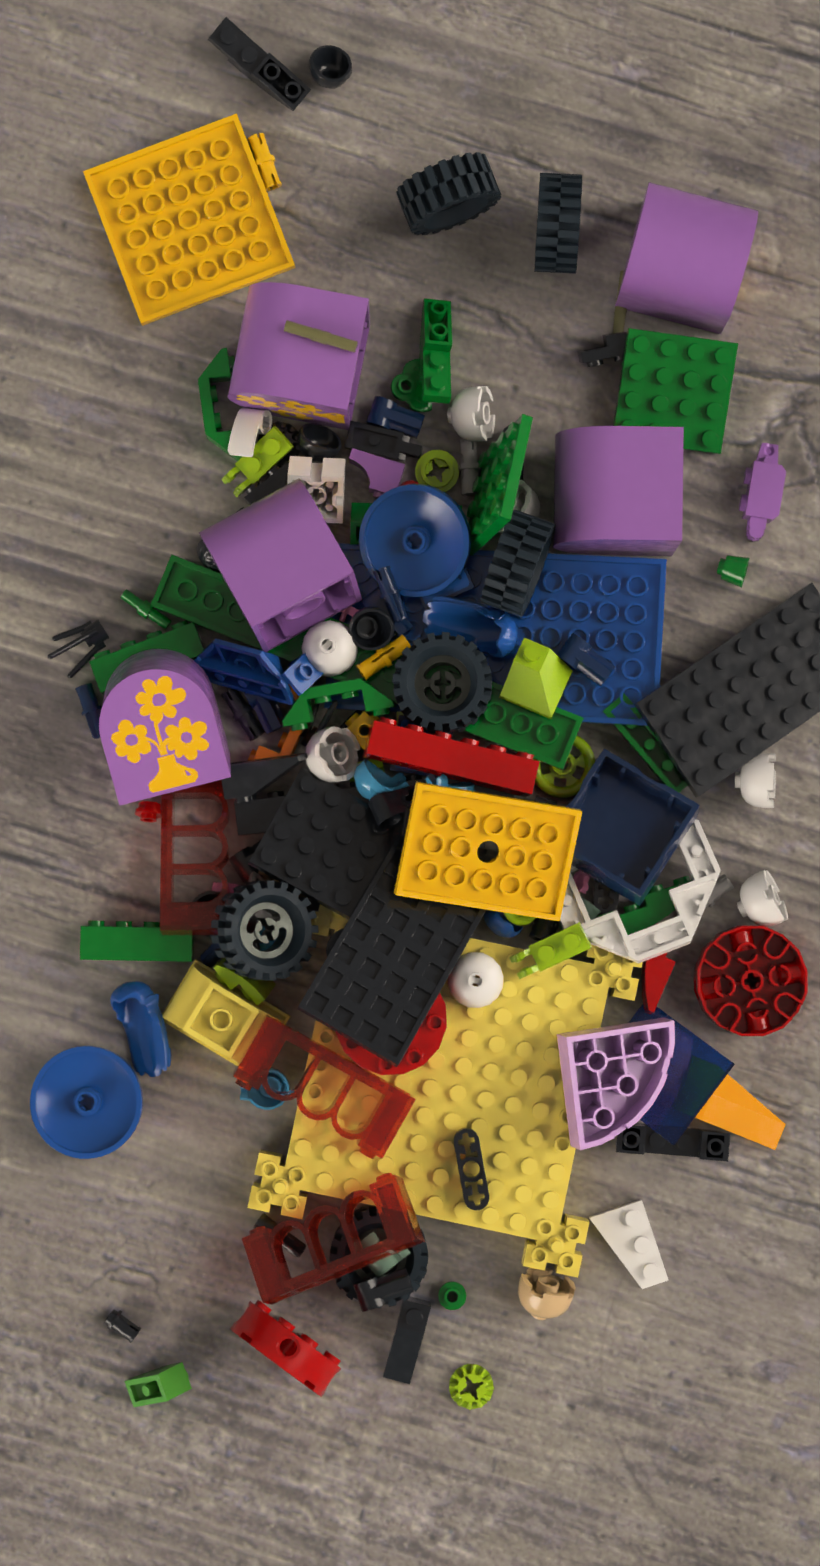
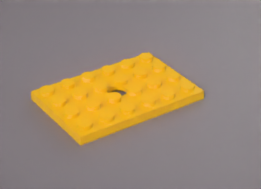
M416 782L394 894L403 897L560 921L582 811L575 808ZM485 841H493L498 847L496 858H493L490 862L481 861L477 855L478 847Z

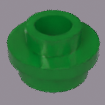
M447 1282L439 1290V1301L448 1310L459 1309L466 1301V1291L458 1282ZM449 1292H456L458 1298L455 1301H450L447 1298Z

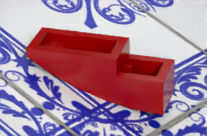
M667 953L642 963V998L644 1010L647 1014L654 1013L676 961L666 957Z

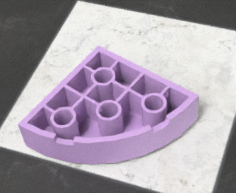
M657 1018L557 1034L570 1146L578 1150H584L602 1145L614 1139V1136L620 1134L626 1128L632 1127L649 1110L661 1092L668 1076L666 1073L670 1065V1059L673 1058L675 1046L674 1020Z

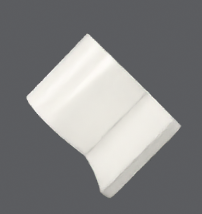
M241 408L232 427L228 453L234 456L253 457L257 434L265 435L271 430V412L269 410Z

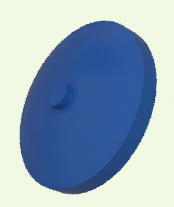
M407 484L385 492L371 504L361 523L359 548L363 562L375 580L376 577L373 571L390 565L397 588H401L399 594L409 597H422L443 590L461 574L470 555L471 532L464 512L448 494L424 484Z
M78 1046L55 1055L39 1071L30 1095L31 1116L40 1136L56 1151L79 1159L102 1157L121 1147L136 1130L143 1109L142 1088L132 1067L118 1054L97 1046Z

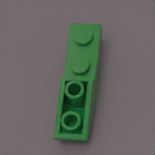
M426 298L423 300L419 353V385H422V401L449 404L451 400V301Z
M689 875L674 879V885L663 888L662 884L652 886L643 900L644 907H640L637 904L623 907L625 913L619 914L627 935L646 929L671 914L675 907L669 896V890L689 883L693 879L690 880ZM604 913V914L598 915L597 918L600 917V916L606 915V914H608V913Z

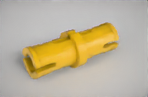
M257 133L251 135L247 140L250 143L266 191H270V187H272V190L281 187L282 183L279 180L274 165L276 160L274 155L270 154L265 134L259 133V137Z
M401 634L400 637L385 647L375 650V654L357 664L356 667L362 677L368 680L369 677L385 666L387 668L392 666V662L402 656L403 650L406 647L410 648L411 645L404 635Z

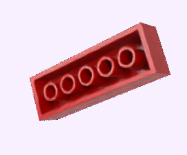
M380 717L378 721L374 720L370 725L363 754L364 758L437 776L444 774L449 779L471 782L477 786L521 797L532 795L540 761L533 760L534 755L517 751V753L512 755L506 753L507 748L490 744V747L487 746V748L478 746L479 741L469 738H463L460 741L452 740L451 734L441 731H435L433 734L424 733V727L408 724L405 728L396 726V720Z

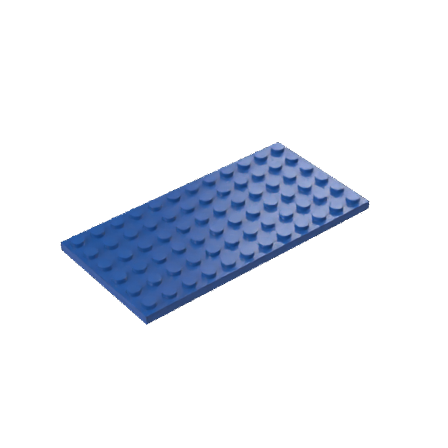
M338 543L354 571L363 599L379 586L378 582L367 570L359 545ZM478 550L473 556L469 555L466 567L475 588L453 598L495 609L481 603L484 582L495 551ZM548 553L540 579L524 615L519 617L506 612L517 626L518 637L514 650L503 658H495L489 654H484L488 666H490L492 682L504 686L513 660L524 638L544 645L557 654L570 635L574 633L593 647L592 650L613 664L615 668L602 686L592 681L578 669H572V674L557 707L583 717L582 723L648 726L643 717L639 719L630 708H635V703L660 687L667 559ZM400 595L407 613V619L414 627L405 638L413 646L414 640L427 638V633L424 632V629L428 626L422 621L425 609L420 597ZM361 601L352 605V607L358 610L366 608ZM342 612L333 615L331 618L339 620ZM347 614L344 623L349 624L352 616ZM326 677V684L339 682L332 678ZM358 691V697L342 699V694L331 696V702L324 703L325 709H328L332 702L337 700L338 705L335 708L337 710L366 711L362 691ZM623 693L631 700L633 705L624 702ZM620 697L621 703L611 711L616 718H608L603 710ZM397 704L396 707L390 708V712H402Z

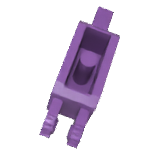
M762 443L756 461L751 464L750 468L746 467L743 484L748 485L746 495H741L739 511H743L742 519L747 520L746 536L752 542L759 541L764 536L766 523L775 520L780 513L786 470L782 465H778V445Z

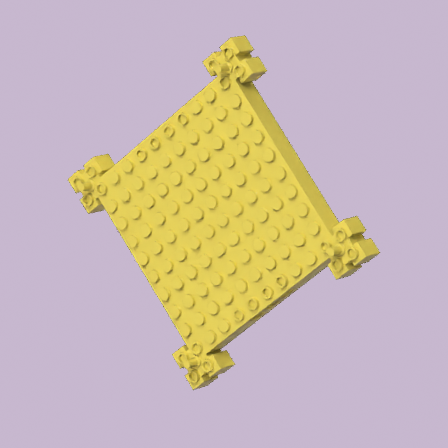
M320 904L319 911H315L317 918L311 919L312 925H318L319 933L313 934L328 937L330 929H335V933L345 928L349 920ZM470 938L461 955L470 952H481L492 957L501 967L504 976L503 988L498 998L490 1005L481 1008H469L458 1003L451 995L447 979L440 991L446 1004L447 1028L441 1045L424 1065L405 1074L380 1075L361 1068L344 1052L335 1031L316 1020L286 1163L281 1162L282 1154L260 1150L254 1175L263 1177L261 1184L253 1183L247 1208L270 1212L271 1206L277 1205L282 1206L280 1215L303 1219L308 1194L300 1192L302 1190L534 1239V1241L526 1240L521 1261L523 1266L545 1271L546 1263L555 1264L554 1270L556 1273L578 1278L583 1255L581 1251H577L575 1248L576 1243L585 1244L589 1221L587 1218L565 1214L564 1222L561 1221L576 1148L570 1146L557 1034L601 1027L609 987L612 988L610 996L635 1001L639 979L631 977L633 966L642 968L643 962L635 963L591 944L592 948L586 950L584 955L592 958L591 963L567 959L541 972L538 970L519 979L517 973L521 969L536 964L532 954L517 963H512L509 957L525 949ZM461 1128H471L479 1137L489 1192V1202L481 1210H472L464 1202L453 1141L455 1133ZM468 1133L462 1134L463 1137L461 1140H458V1144L464 1145L466 1154L460 1153V1159L470 1155L478 1156L477 1151L471 1153L470 1143L474 1142V1137L470 1138ZM468 1161L464 1164L463 1172L466 1176L474 1177L479 1173L480 1167L477 1162ZM482 1179L476 1182H465V1186L471 1185L473 1194L468 1196V1199L473 1200L475 1204H480V1199L484 1198V1193L480 1194L478 1192L477 1184H483Z

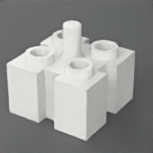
M290 456L287 484L299 478L308 490L326 523L343 524L345 459L323 458V463H312V457Z

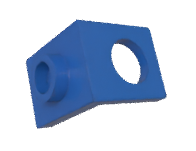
M303 653L288 664L289 667L281 675L297 695L300 696L324 673L318 671L310 663L306 653Z

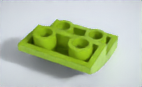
M221 958L214 966L215 975L221 984L227 985L230 990L240 984L243 995L249 1001H253L256 1006L267 998L276 985L273 980H254L235 974V969H228L223 964L226 958Z

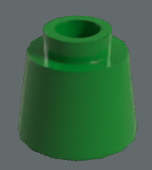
M727 555L726 559H720L717 574L721 575V580L742 588L750 558Z

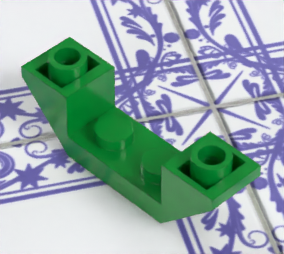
M222 348L198 378L205 435L208 440L230 455L228 453V444L232 430L217 432V429H222L220 412L215 413L213 402H218L216 385L211 386V383L231 381V372H233L235 358L234 355L229 356L227 348ZM230 455L236 461L242 458V456Z
M358 678L308 688L299 696L282 722L283 727L291 726V731L308 729L307 723L314 722L311 700L314 699L315 704L331 702V696L342 694V699L358 697V691H362L366 712L373 711L374 716L390 714V708L396 707V703L364 679Z

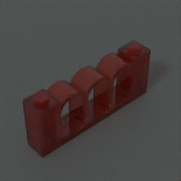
M222 780L161 795L160 932L162 935H218V928H211L212 920H219L220 917L214 911L217 905H225L222 898L230 892L227 877L221 870L227 864L230 855L227 838L222 832L229 823L230 818L228 803L224 799ZM175 799L215 800L223 807L222 814L213 824L175 825ZM175 837H212L222 844L221 854L213 862L174 864ZM174 875H212L220 879L222 889L218 897L212 901L174 902Z
M268 1014L265 1015L233 1072V1076L237 1078L235 1083L249 1091L252 1087L258 1090L262 1084L266 1093L273 1099L289 1101L296 1098L300 1111L310 1119L326 1120L331 1118L335 1131L344 1138L350 1140L357 1139L356 1143L361 1147L359 1152L371 1159H374L375 1156L383 1159L416 1100L408 1092L361 1068L356 1063ZM287 1040L314 1056L297 1086L288 1092H280L269 1085L267 1076ZM323 1060L348 1074L333 1103L323 1111H314L304 1105L302 1095L319 1062ZM355 1079L382 1093V1096L365 1125L357 1130H348L338 1123L337 1113Z
M392 1173L383 1174L376 1178L377 1182L369 1185L371 1192L364 1190L352 1192L345 1197L340 1209L329 1205L318 1206L310 1211L304 1223L287 1220L277 1224L273 1230L265 1228V1226L250 1230V1235L242 1238L262 1302L273 1305L425 1242L403 1178L395 1174L392 1175ZM371 1199L377 1207L387 1239L363 1249L354 1224L353 1213L360 1202ZM335 1214L341 1222L351 1254L327 1263L318 1237V1226L324 1217ZM294 1229H300L305 1237L315 1269L292 1278L283 1253L282 1244L287 1233Z

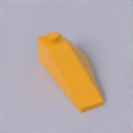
M692 1056L672 1107L675 1110L775 1150L786 1124L719 1066Z

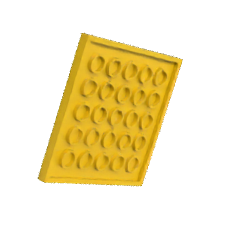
M237 113L83 171L142 326L296 268Z

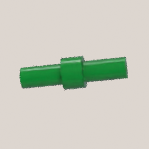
M127 589L120 598L137 609V614L143 618L151 619L165 630L172 621L154 609L148 600H141Z

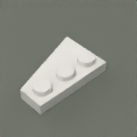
M641 1199L589 1216V1219L642 1289L668 1281Z

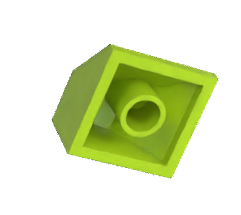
M524 638L513 660L499 698L551 719L573 670L550 648Z

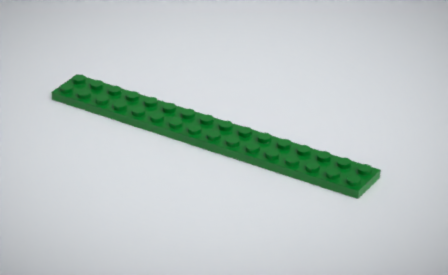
M171 554L151 606L263 651L222 575ZM331 617L328 618V619H326V620H324V621H329V620H331V621H335V622H340V623L344 624L346 627L349 628V624H346V623H344V622H341V621L336 620V619L331 618ZM309 629L269 650L267 653H272L289 662L293 661L303 654L302 644L304 636ZM358 647L356 661L350 670L329 678L339 682L358 678L364 679L356 665L375 654L376 651L363 650ZM402 656L392 662L393 665L389 668L385 666L369 677L368 680H365L394 700L397 705L392 680L393 674L396 671V662ZM437 666L427 673L425 679H431L435 672L440 671L441 681L435 686H439L441 698L436 697L431 690H427L425 695L434 703H451L459 697L462 691L456 690L451 697L446 698L445 688L451 684L446 681L445 671L450 672L455 679H460L461 675L453 667ZM492 682L491 700L487 704L485 713L478 717V721L473 726L470 724L465 727L466 730L464 731L512 751L534 755L533 759L563 770L584 718L556 707L551 719L499 698L503 685Z

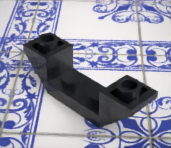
M634 1124L617 1135L616 1152L643 1155L644 1153L689 1156L698 1157L703 1160L728 1162L730 1133L699 1128Z

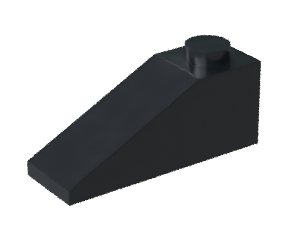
M307 753L232 762L231 777L221 779L224 799L234 798L235 803L251 801L252 795L262 792L305 761Z
M411 1296L405 1301L402 1300L383 1374L384 1378L410 1384L431 1309L430 1301Z

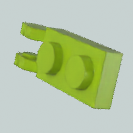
M275 426L255 444L253 457H242L235 463L236 466L222 478L224 484H228L242 471L248 479L235 488L233 494L239 497L252 484L261 480L294 446Z
M578 922L529 945V948L509 958L512 963H517L532 954L536 964L521 969L517 973L519 979L538 970L541 972L592 948L581 923Z

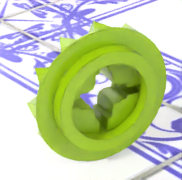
M428 451L419 458L416 464V480L419 484L432 486L446 493L455 486L458 480V463L446 451ZM433 461L439 469L448 467L442 473L441 483L436 476H428L433 471Z
M466 1364L454 1371L449 1381L451 1398L458 1406L468 1410L482 1408L483 1405L490 1401L494 1390L493 1379L490 1373L484 1367L477 1364ZM466 1376H468L472 1383L483 1382L476 1387L477 1397H474V1394L472 1395L470 1391L461 1393L467 1387Z

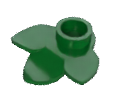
M419 358L411 360L403 367L402 374L397 375L392 380L391 392L396 399L406 401L412 410L429 412L432 410V403L422 401V385H419ZM401 383H406L409 386V390L402 389Z

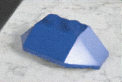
M215 638L194 659L213 684L292 706L295 703L290 685L281 675L284 670L278 656L272 653Z

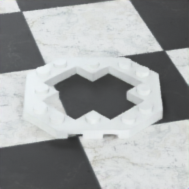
M695 819L678 846L693 881L669 890V896L678 914L677 917L627 935L617 910L591 920L571 872L579 869L571 865L560 917L562 928L565 929L580 922L590 944L638 964L690 944L721 872L699 820Z

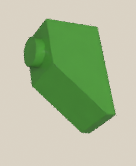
M183 1362L165 1365L124 1381L133 1407L166 1402L192 1389Z

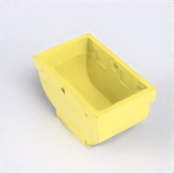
M195 959L162 1013V1018L166 1024L252 1075L261 1067L291 1016L265 1000L256 1006L253 1001H249L243 995L239 984L230 990L227 985L219 982L214 969Z

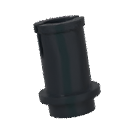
M113 1309L104 1322L108 1325L107 1329L110 1330L112 1328L131 1343L141 1330V1327H138L121 1314V1310L116 1311Z

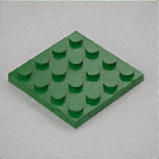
M628 328L613 426L684 427L683 449L721 454L738 343Z
M522 414L515 422L512 421L505 432H501L498 440L492 442L486 452L483 451L478 461V467L481 468L480 474L476 477L472 492H475V497L467 510V517H470L471 556L484 546L512 518L533 421L531 416Z

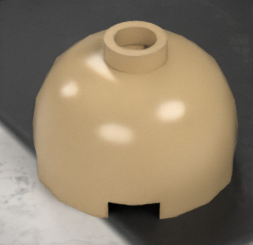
M528 1268L526 1274H521L518 1295L521 1305L534 1318L539 1320L555 1318L565 1313L572 1302L576 1290L574 1282L565 1275L564 1280L551 1275L553 1269L545 1268V1271Z

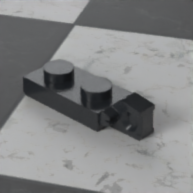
M350 421L344 446L348 450L354 448L386 459L404 462L406 456L419 459L423 450V446L410 443L411 437L406 436L402 432L356 421Z

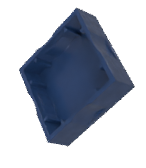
M603 749L584 778L578 794L566 806L582 811L571 865L640 906L697 818L700 805L669 786L648 778L635 766Z

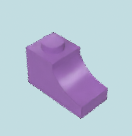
M352 448L349 456V463L360 468L369 479V492L373 493V498L377 499L385 492L400 486L405 464Z

